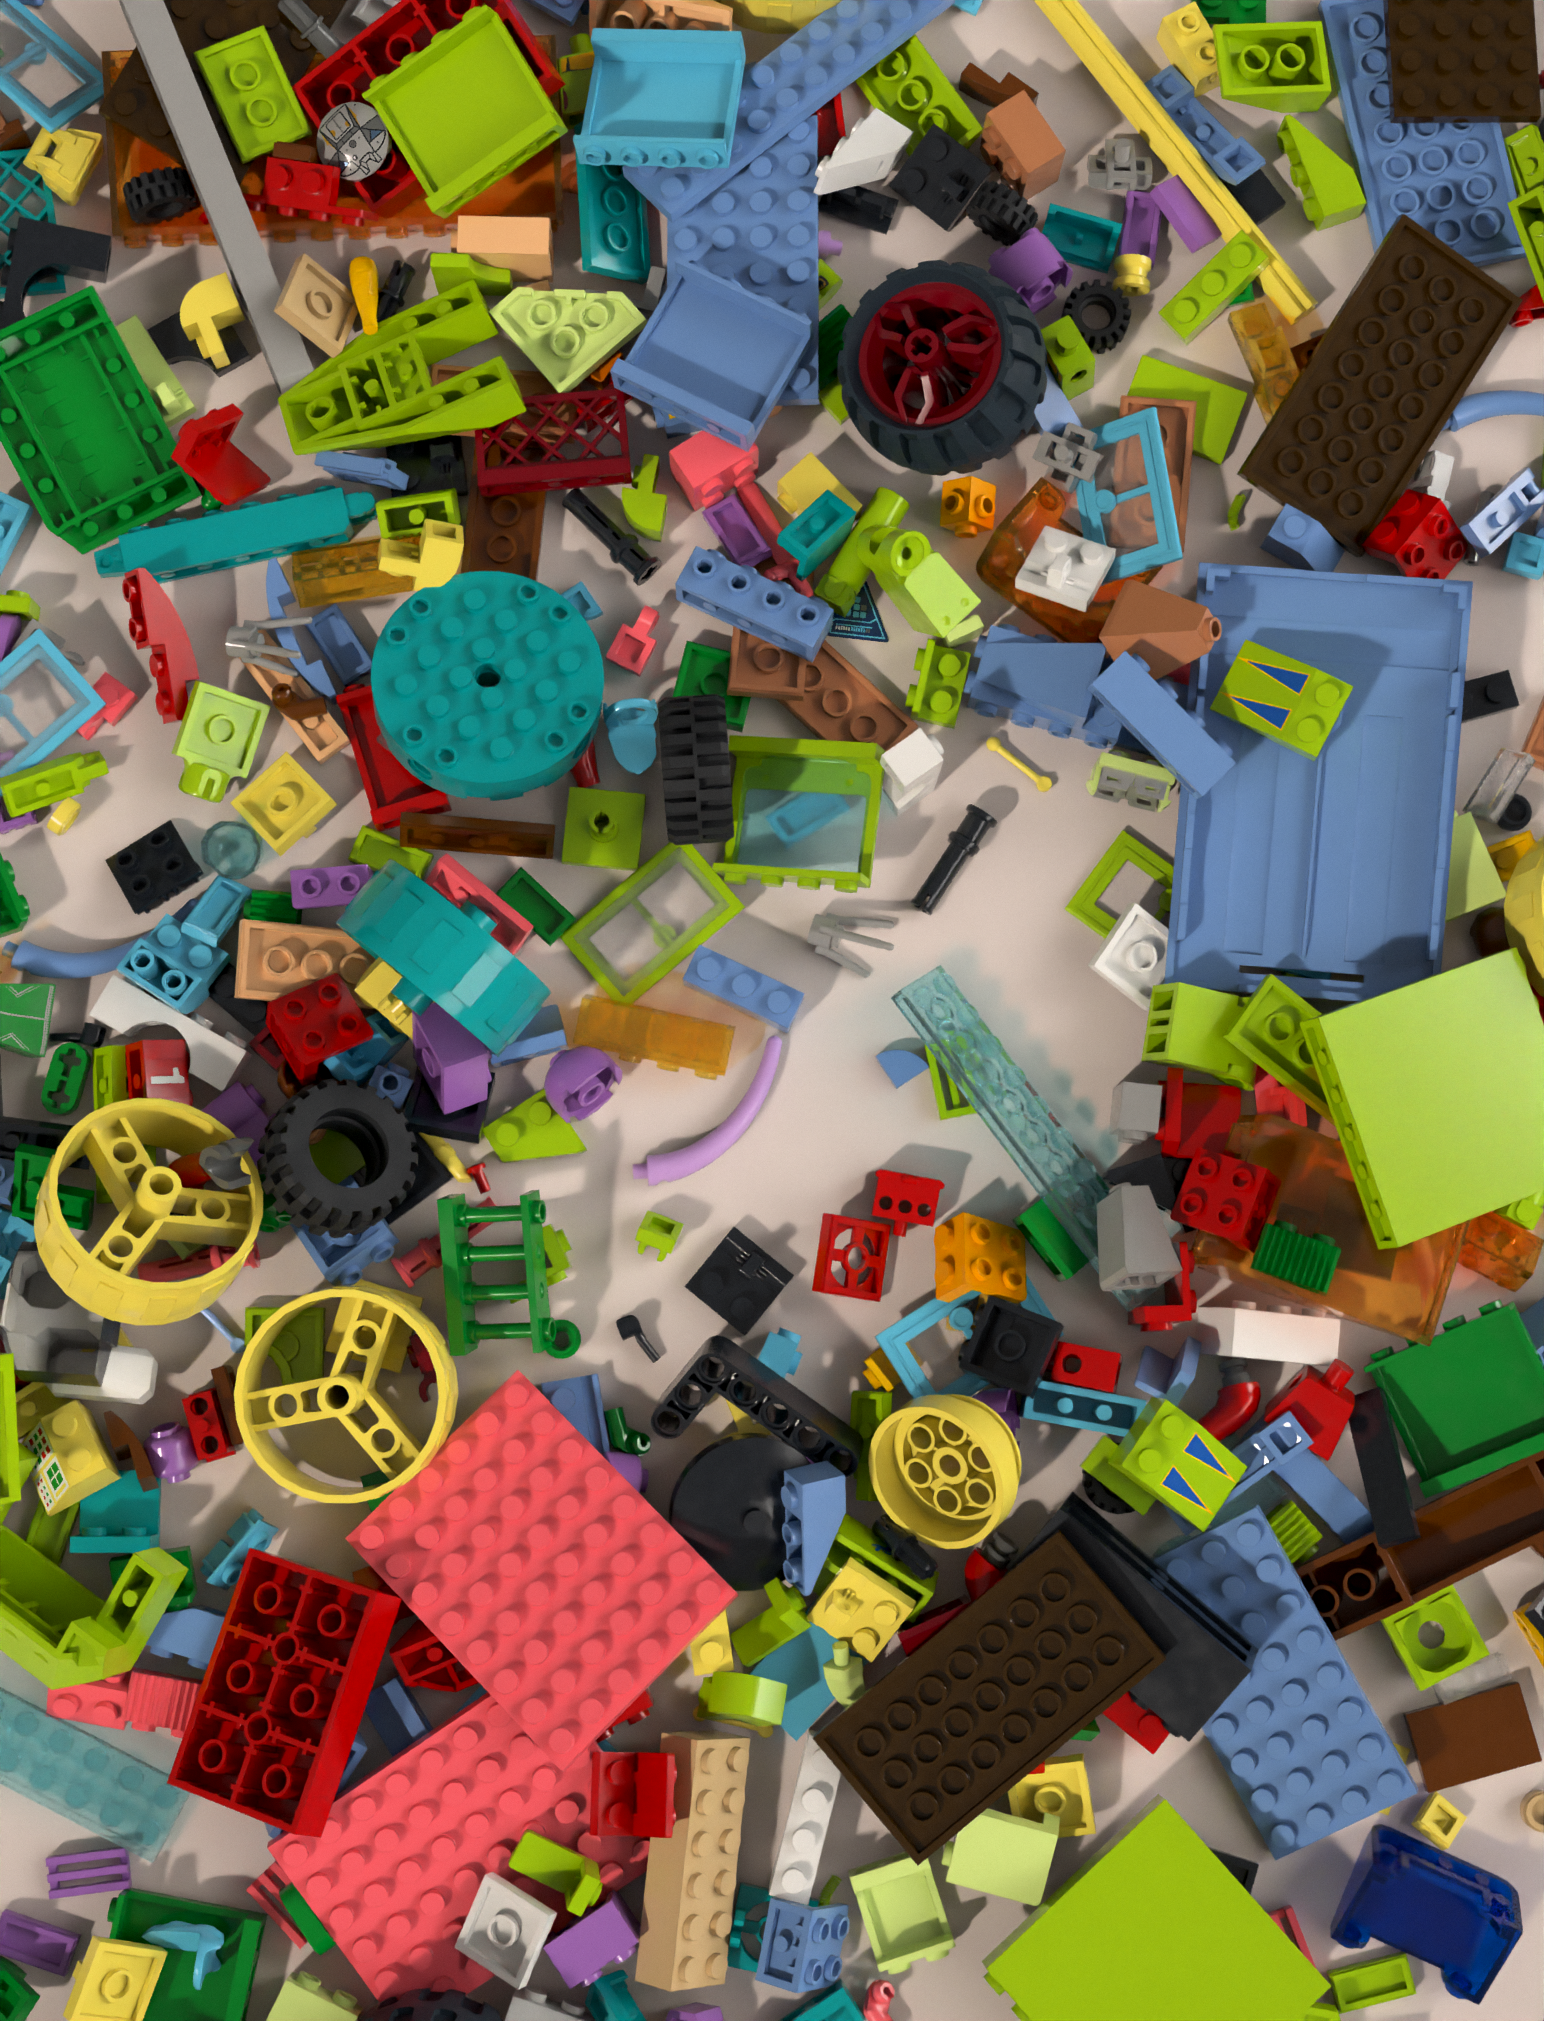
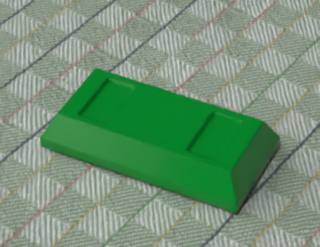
M522 867L495 893L534 926L532 930L550 947L576 921V918Z

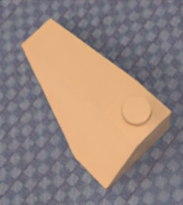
M589 0V35L591 38L593 28L732 31L733 8L713 0Z

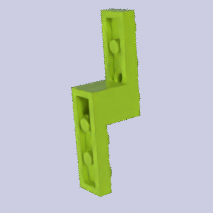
M1531 124L1503 139L1513 182L1519 196L1507 204L1544 302V143L1538 126Z

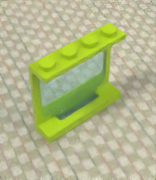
M730 735L728 748L737 757L732 792L734 837L726 842L724 862L713 863L712 870L724 877V882L735 885H746L747 879L761 880V885L775 888L783 887L784 882L797 883L798 888L806 890H820V885H834V890L845 893H857L858 887L870 888L884 779V768L881 766L880 760L881 755L886 751L877 743Z

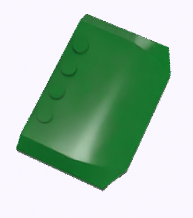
M91 285L0 330V441L48 530L85 555L117 539L119 535L127 534L129 529L143 526L203 496L196 479L189 476L171 458L177 443L94 286Z

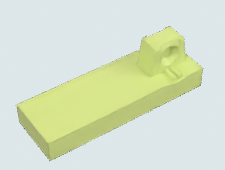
M137 315L117 325L116 328L168 428L195 413L197 409Z

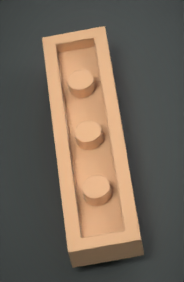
M258 630V633L264 635V645L278 647L266 630ZM265 653L259 656L295 669L286 657ZM242 662L271 701L272 689L280 683H286L291 686V690L303 699L316 697L300 675L295 678L256 664ZM329 712L325 715L299 721L291 720L281 713L320 765L351 743Z

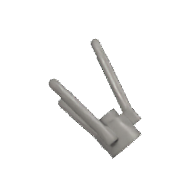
M292 617L258 622L245 620L243 627L231 626L226 636V652L228 656L240 657L244 663L256 664L297 678L300 675L299 671L259 656L265 653L299 659L301 653L286 648L264 645V635L258 633V630L312 623V617Z
M828 912L826 916L815 914L807 943L816 945L815 953L831 958L864 978L869 976L867 970L832 950L831 946L838 948L842 938L889 951L894 949L892 943L845 931L843 926L892 929L894 927V922L845 917Z

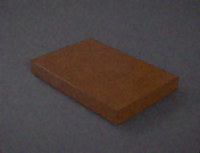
M1516 1681L1403 1713L1424 1788L1428 1793L1542 1761L1521 1687Z

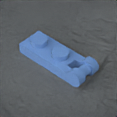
M1525 467L1513 475L1501 490L1459 527L1480 558L1490 555L1544 504V488L1539 489L1533 480L1535 475L1529 467Z

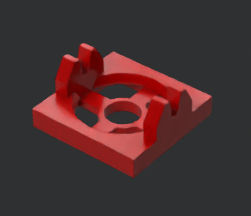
M823 1213L812 1291L880 1302L891 1225ZM847 1229H852L850 1243L845 1245L843 1250L834 1248L835 1239L838 1235ZM864 1235L868 1239L871 1255H869L868 1249L863 1245ZM857 1247L861 1253V1262L857 1268L852 1269L848 1262V1256L850 1251ZM832 1260L841 1262L842 1268L846 1271L844 1286L832 1274ZM869 1267L865 1278L861 1283L857 1284L858 1274Z

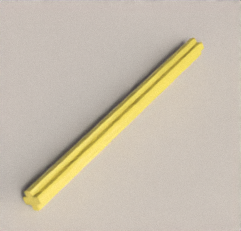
M1034 0L1172 176L1179 175L1222 233L1221 237L1226 244L1239 231L1243 230L1268 256L1269 265L1255 280L1290 325L1297 324L1303 317L1309 315L1315 309L1318 302L1078 0Z

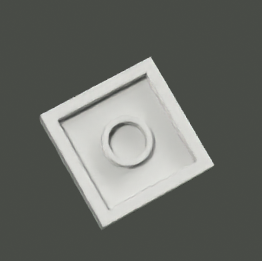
M1045 525L1024 565L1016 576L1015 588L1086 612L1115 560L1116 549Z
M1129 903L1088 966L1143 1010L1149 1011L1153 985L1164 984L1168 928L1138 904Z
M496 1873L485 1874L454 1948L519 1990L527 1986L533 1967L538 1960L557 1912Z

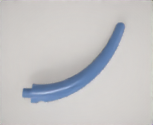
M1498 390L1464 396L1441 431L1448 428L1452 432H1456L1467 425L1496 416L1518 414L1544 416V394L1518 390Z
M195 898L190 899L172 917L183 923L199 900ZM153 930L139 938L146 940ZM139 938L106 950L85 953L49 950L26 940L20 945L8 941L3 947L2 955L12 959L11 968L18 971H29L31 975L58 979L84 978L117 970L118 964Z

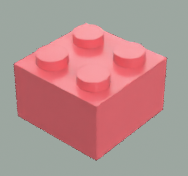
M702 430L669 451L671 475L695 511L703 506L705 509H708L724 498L723 494L735 486L737 489H741L749 485L756 478L755 474L758 473V447L755 442L749 452H746Z

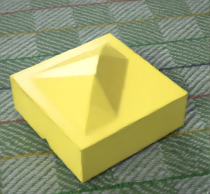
M1435 1791L1428 1795L1411 1825L1443 1851L1450 1847L1467 1817Z

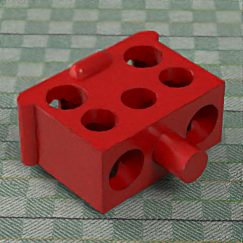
M885 1169L875 1171V1176L878 1179L871 1215L894 1219L892 1235L906 1237L908 1222L933 1227L940 1189L945 1187L941 1180ZM884 1196L890 1197L892 1200L891 1206L887 1209H883L879 1205L880 1199ZM903 1200H908L911 1204L907 1212H901L898 1208L899 1203ZM921 1204L929 1205L930 1211L925 1216L918 1214V1207Z
M213 1387L196 1392L182 1399L198 1461L206 1459L207 1463L235 1455V1446L231 1444L216 1388ZM204 1400H206L208 1403V1409L206 1412L203 1411L201 1408V1404ZM214 1438L218 1441L219 1446L217 1450L212 1447V1440Z

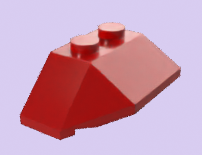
M420 1619L389 1650L390 1656L405 1686L416 1687L418 1685L433 1690L458 1692L479 1683Z

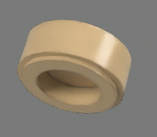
M1534 1790L1526 1794L1522 1799L1520 1815L1528 1827L1544 1833V1790Z

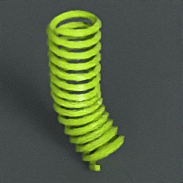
M1244 494L1242 496L1235 495L1234 502H1232L1230 509H1228L1230 512H1228L1227 523H1229L1231 531L1240 526L1238 515L1246 499Z
M831 1875L832 1877H830V1880H828L820 1893V1906L830 1905L831 1893L836 1891L835 1889L839 1886V1881H842V1879Z

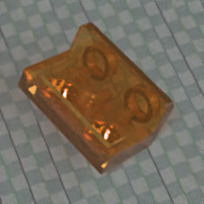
M1490 1211L1473 1218L1467 1227L1462 1228L1459 1239L1448 1252V1257L1460 1263L1463 1267L1490 1279L1500 1287L1517 1292L1534 1274L1544 1240Z

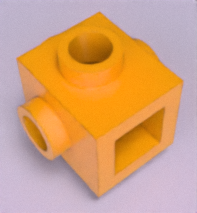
M974 476L944 481L940 509V526L954 531L955 536L959 538H975L977 533L993 530L996 486Z

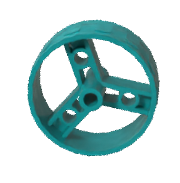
M389 859L379 871L377 870L346 906V911L336 921V924L375 959L381 957L403 975L390 991L420 1017L433 1001L436 1002L491 1050V1053L497 1057L500 1056L508 1045L515 1041L540 1011L541 1005L551 994L549 988L535 974L489 935L497 924L468 900L458 909L423 880L392 859Z

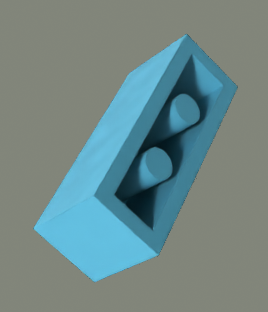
M1041 1381L1033 1399L1022 1395L1018 1417L1125 1437L1145 1408L1147 1400Z

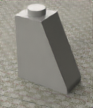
M1126 1182L1112 1187L1109 1190L1110 1195L1096 1204L1099 1284L1102 1291L1157 1288L1183 1270L1149 1185L1131 1186V1183Z

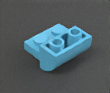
M166 913L146 940L138 939L116 969L181 1014H188L207 999L210 995L208 988L231 958L227 952L218 946L215 948L181 932L182 923Z

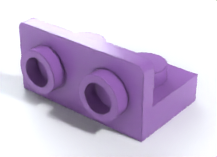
M368 864L290 870L292 906L295 909L346 906L374 873Z

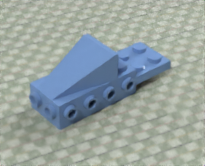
M999 624L998 627L991 625L987 636L980 634L974 657L981 658L977 672L969 671L963 691L970 694L967 704L968 708L974 709V712L985 717L994 718L999 716L1010 719L1011 723L1020 727L1032 728L1034 726L1048 730L1047 732L1055 737L1080 739L1086 745L1094 748L1106 749L1107 747L1112 749L1114 746L1154 757L1087 689L1114 662L1110 655L1108 658L1104 657L1106 648L1102 643H1057L1055 638L1048 635L1036 634L1035 637L1021 634L1019 628L1009 624ZM1164 678L1155 680L1158 684L1161 681L1168 684L1178 696L1175 701L1187 711L1188 685Z

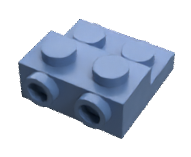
M349 1175L337 1184L348 1188L361 1187L352 1175ZM384 1218L375 1226L369 1227L365 1232L357 1235H352L349 1232L343 1238H332L329 1236V1231H326L322 1236L309 1233L310 1226L303 1224L298 1228L290 1224L324 1277L334 1286H351L355 1284L363 1275L362 1269L373 1261L381 1263L389 1259L394 1253L393 1246L400 1242Z

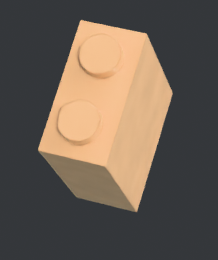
M458 215V229H451L452 253H468L473 260L481 264L508 268L511 271L513 282H540L548 279V282L553 283L555 247L549 217Z

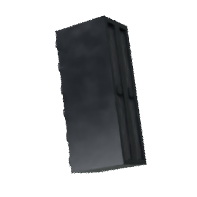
M1072 1492L1017 1557L1006 1573L1056 1531L1060 1530L1166 1655V1660L1129 1690L1131 1699L1142 1709L1148 1710L1150 1708L1162 1719L1161 1723L1169 1733L1178 1738L1182 1736L1190 1742L1251 1671L1259 1649L1078 1495Z

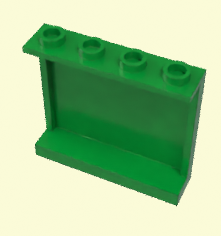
M1500 1299L1479 1307L1478 1310L1481 1315L1466 1321L1464 1315L1453 1318L1442 1324L1444 1331L1431 1337L1427 1330L1406 1339L1408 1347L1394 1352L1392 1346L1379 1350L1370 1355L1373 1362L1363 1367L1365 1373L1371 1372L1377 1387L1385 1391L1390 1414L1422 1479L1418 1485L1425 1499L1544 1450V1364L1513 1301L1505 1305L1502 1304Z
M136 1888L124 1889L119 1893L118 1898L113 1897L107 1915V1921L112 1922L111 1933L108 1939L155 1945L142 1938V1934L155 1925H163L171 1921H182L195 1925H211L224 1934V1944L216 1951V1956L221 1962V1968L218 1971L209 1972L205 1975L200 1990H196L193 1986L197 1952L162 1947L168 1954L143 2021H246L268 1914Z

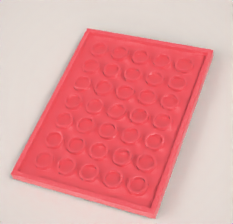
M519 1370L446 1439L425 1469L410 1482L395 1489L345 1538L562 1772H565L739 1596Z
M487 1692L336 1795L321 1838L294 1835L283 1831L268 1842L267 1849L380 2003L391 1997H396L399 2000L408 1991L430 1988L431 1992H446L448 1989L464 1992L466 1996L495 1976L494 1973L454 1948L485 1874L496 1873L557 1912L549 1933L552 1931L555 1933L559 1932L576 1916V1914L566 1909L564 1893L509 1867V1859L525 1830L530 1829L598 1862L600 1882L603 1886L593 1907L604 1901L607 1894L613 1889L617 1892L647 1871L650 1837L591 1836L592 1751L603 1752L596 1740L565 1772H562Z

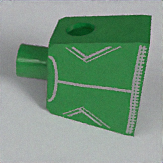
M0 983L1 1049L28 1058L45 1057L56 984Z

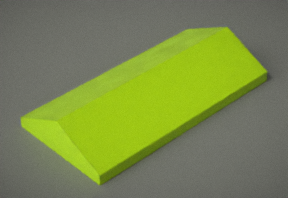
M915 34L855 80L875 109H879L913 131L905 150L909 157L933 123L966 149L983 133V127Z

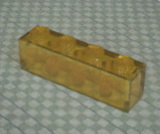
M586 994L582 997L573 1043L597 1048L603 1052L606 1050L619 1053V1059L626 1062L641 1063L643 1058L657 1061L656 1067L663 1070L678 1072L680 1067L694 1069V1075L697 1077L717 1080V1075L725 1076L727 1072L736 1026Z

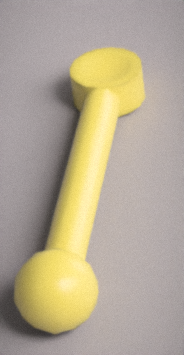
M990 737L986 741V746L990 751H997L1035 781L1039 791L1047 792L1051 788L1052 781L1049 777H1041L1005 749L1001 745L999 738Z
M697 1706L694 1708L692 1715L696 1721L702 1722L705 1719L697 1717L699 1707ZM734 1719L711 1720L758 1731V1734L763 1738H768L773 1734V1725L755 1726Z

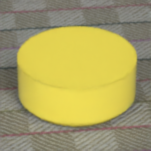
M67 797L51 816L47 828L58 836L65 834L77 819L81 811V804L71 797Z

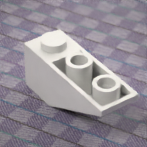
M877 108L866 120L860 117L854 125L850 137L843 136L836 145L832 157L830 158L826 155L820 162L815 172V176L819 179L813 193L820 196L886 178L901 161L913 131Z

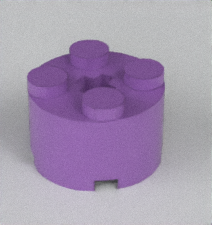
M1037 228L1027 230L1018 242L1008 249L1006 247L997 249L988 259V263L991 266L988 273L1002 279L1022 297L1033 315L1049 306L1057 298L1054 294L1057 287L1062 284L1066 288L1073 275L1071 267L1048 238L1040 233Z

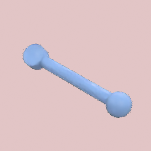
M208 1308L201 1311L231 1342L230 1347L233 1352L241 1353L245 1351L244 1338H237Z

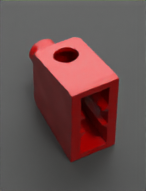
M1058 1341L1057 1349H1054L1045 1371L1052 1372L1051 1380L1055 1382L1116 1394L1123 1355L1121 1353ZM1070 1357L1081 1360V1368L1078 1372L1066 1369V1362Z
M1334 1359L1325 1373L1311 1365H1306L1265 1406L1264 1421L1269 1423L1290 1410L1314 1442L1307 1448L1328 1461L1355 1406V1394L1345 1387L1354 1374L1353 1369L1339 1359Z

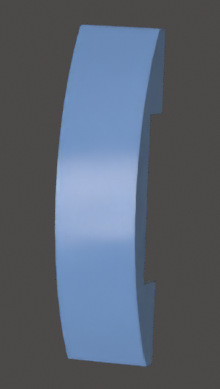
M1172 64L1144 83L1217 176L1236 186L1265 165V159L1242 136L1235 139L1194 97V87Z
M276 557L269 560L266 576L267 602L271 620L287 618L283 607L296 602L285 573ZM292 627L274 628L283 648L301 653L299 659L290 657L289 659L302 678L320 696L324 695L327 701L336 705V696L338 694L322 660L320 659L308 665Z
M1290 1410L1276 1417L1229 1450L1247 1466V1469L1221 1508L1279 1465L1283 1466L1314 1443ZM1162 1503L1185 1536L1197 1529Z
M1264 1414L1239 1439L1240 1441L1267 1424L1264 1421ZM1308 1448L1283 1466L1279 1465L1273 1470L1344 1544L1374 1530L1369 1510Z

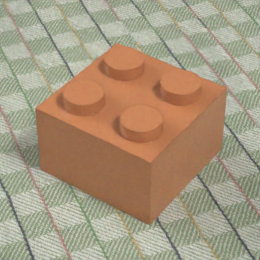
M1022 90L986 113L980 152L986 163L990 166L994 164L999 171L1002 184L1006 185L1011 191L1012 189L1018 192L1017 195L1028 200L1058 181L1066 150L1025 90Z

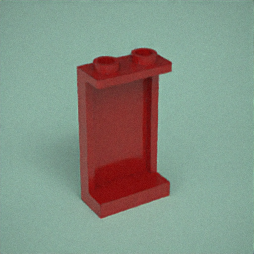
M354 684L343 689V694L337 695L336 700L342 712L376 829L383 832L399 827L401 812L438 815L451 811V805L446 793L432 788L412 775L389 750L387 742L377 725L372 686L365 687V684Z

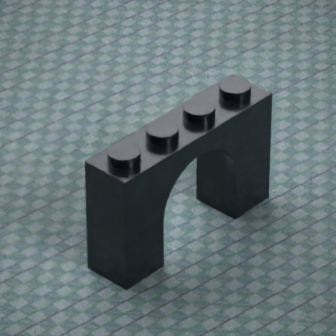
M19 217L17 229L10 228L7 250L13 252L11 265L4 264L2 270L1 287L6 288L4 301H0V330L26 318L23 312L26 295L37 282L44 278L65 275L106 284L112 252L111 236Z

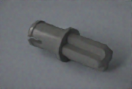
M303 0L279 1L278 8L302 33L300 37L302 39L307 38L326 59L345 45L322 22L324 17L322 15L318 17Z

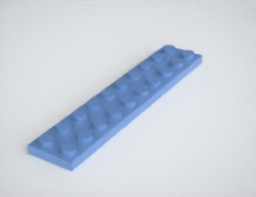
M842 0L836 6L822 12L743 74L729 168L629 167L625 165L622 167L624 177L673 223L953 5L955 0Z

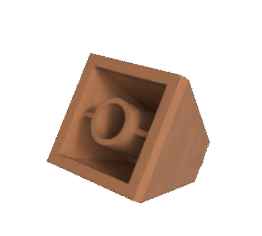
M1126 580L1099 638L1113 661L1124 651L1130 656L1136 653L1149 665L1150 671L1148 674L1154 680H1157L1209 653L1214 641L1220 639L1222 627L1220 620L1217 617H1213L1206 606L1135 580Z

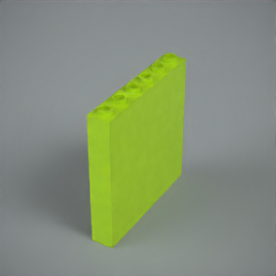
M1517 947L1484 956L1300 1022L1378 1250L1399 1248L1544 1191V1024L1539 1013L1538 1000L1532 993L1526 975V965L1520 957Z
M1159 1794L982 1960L983 1965L988 1970V1973L983 1976L984 1979L999 1996L1005 1991L1016 2002L1011 2009L1021 2021H1296L1331 1987L1327 1980L1167 1800Z

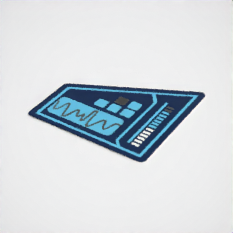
M867 581L858 593L855 603L845 618L833 613V625L827 636L884 643L889 641Z

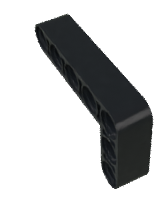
M718 1335L708 1338L662 1393L651 1417V1427L658 1436L665 1439L677 1438L686 1430L717 1392L812 1462L828 1461L845 1474V1477L855 1473L864 1445L862 1436L855 1429L732 1340ZM709 1357L719 1359L722 1364L713 1362ZM742 1380L749 1381L754 1386H747L742 1383ZM687 1384L695 1385L700 1390H694L690 1388ZM773 1404H781L786 1409H779L775 1407ZM666 1411H671L678 1417L671 1416ZM805 1427H812L818 1432H811ZM837 1450H844L850 1455H843Z

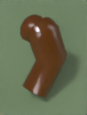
M286 683L277 684L272 689L273 705L291 720L299 721L328 714L324 695L303 699L292 691L291 686Z

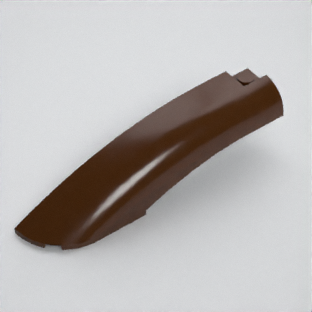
M1544 1450L1511 1463L1415 1509L1421 1538L1383 1549L1378 1546L1374 1529L1296 1568L1298 1576L1335 1641L1413 1606L1430 1595L1544 1540Z

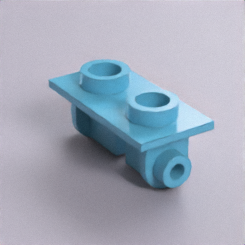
M254 1508L248 1513L243 1512L227 1531V1534L235 1542L232 1547L221 1539L202 1560L204 1565L200 1568V1571L208 1577L206 1581L228 1590L230 1586L238 1582L249 1548L265 1551L271 1544L272 1537L279 1529L263 1521L264 1517Z

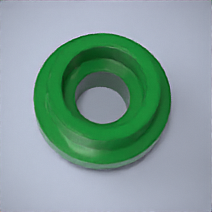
M562 1319L555 1320L556 1334L561 1331L566 1332L569 1336V1342L566 1346L560 1347L554 1340L552 1341V1346L545 1351L558 1359L571 1357L580 1347L581 1333L574 1323Z

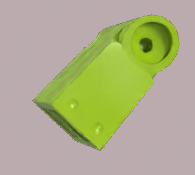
M873 525L863 530L858 537L856 545L858 557L865 566L874 572L877 582L914 631L944 638L981 602L939 552L934 551L930 547L928 539L922 533L884 525Z
M1181 982L1153 985L1141 1061L1211 1075L1228 1086H1235L1245 1091L1254 1090L1258 1064L1223 1037L1250 997H1239Z

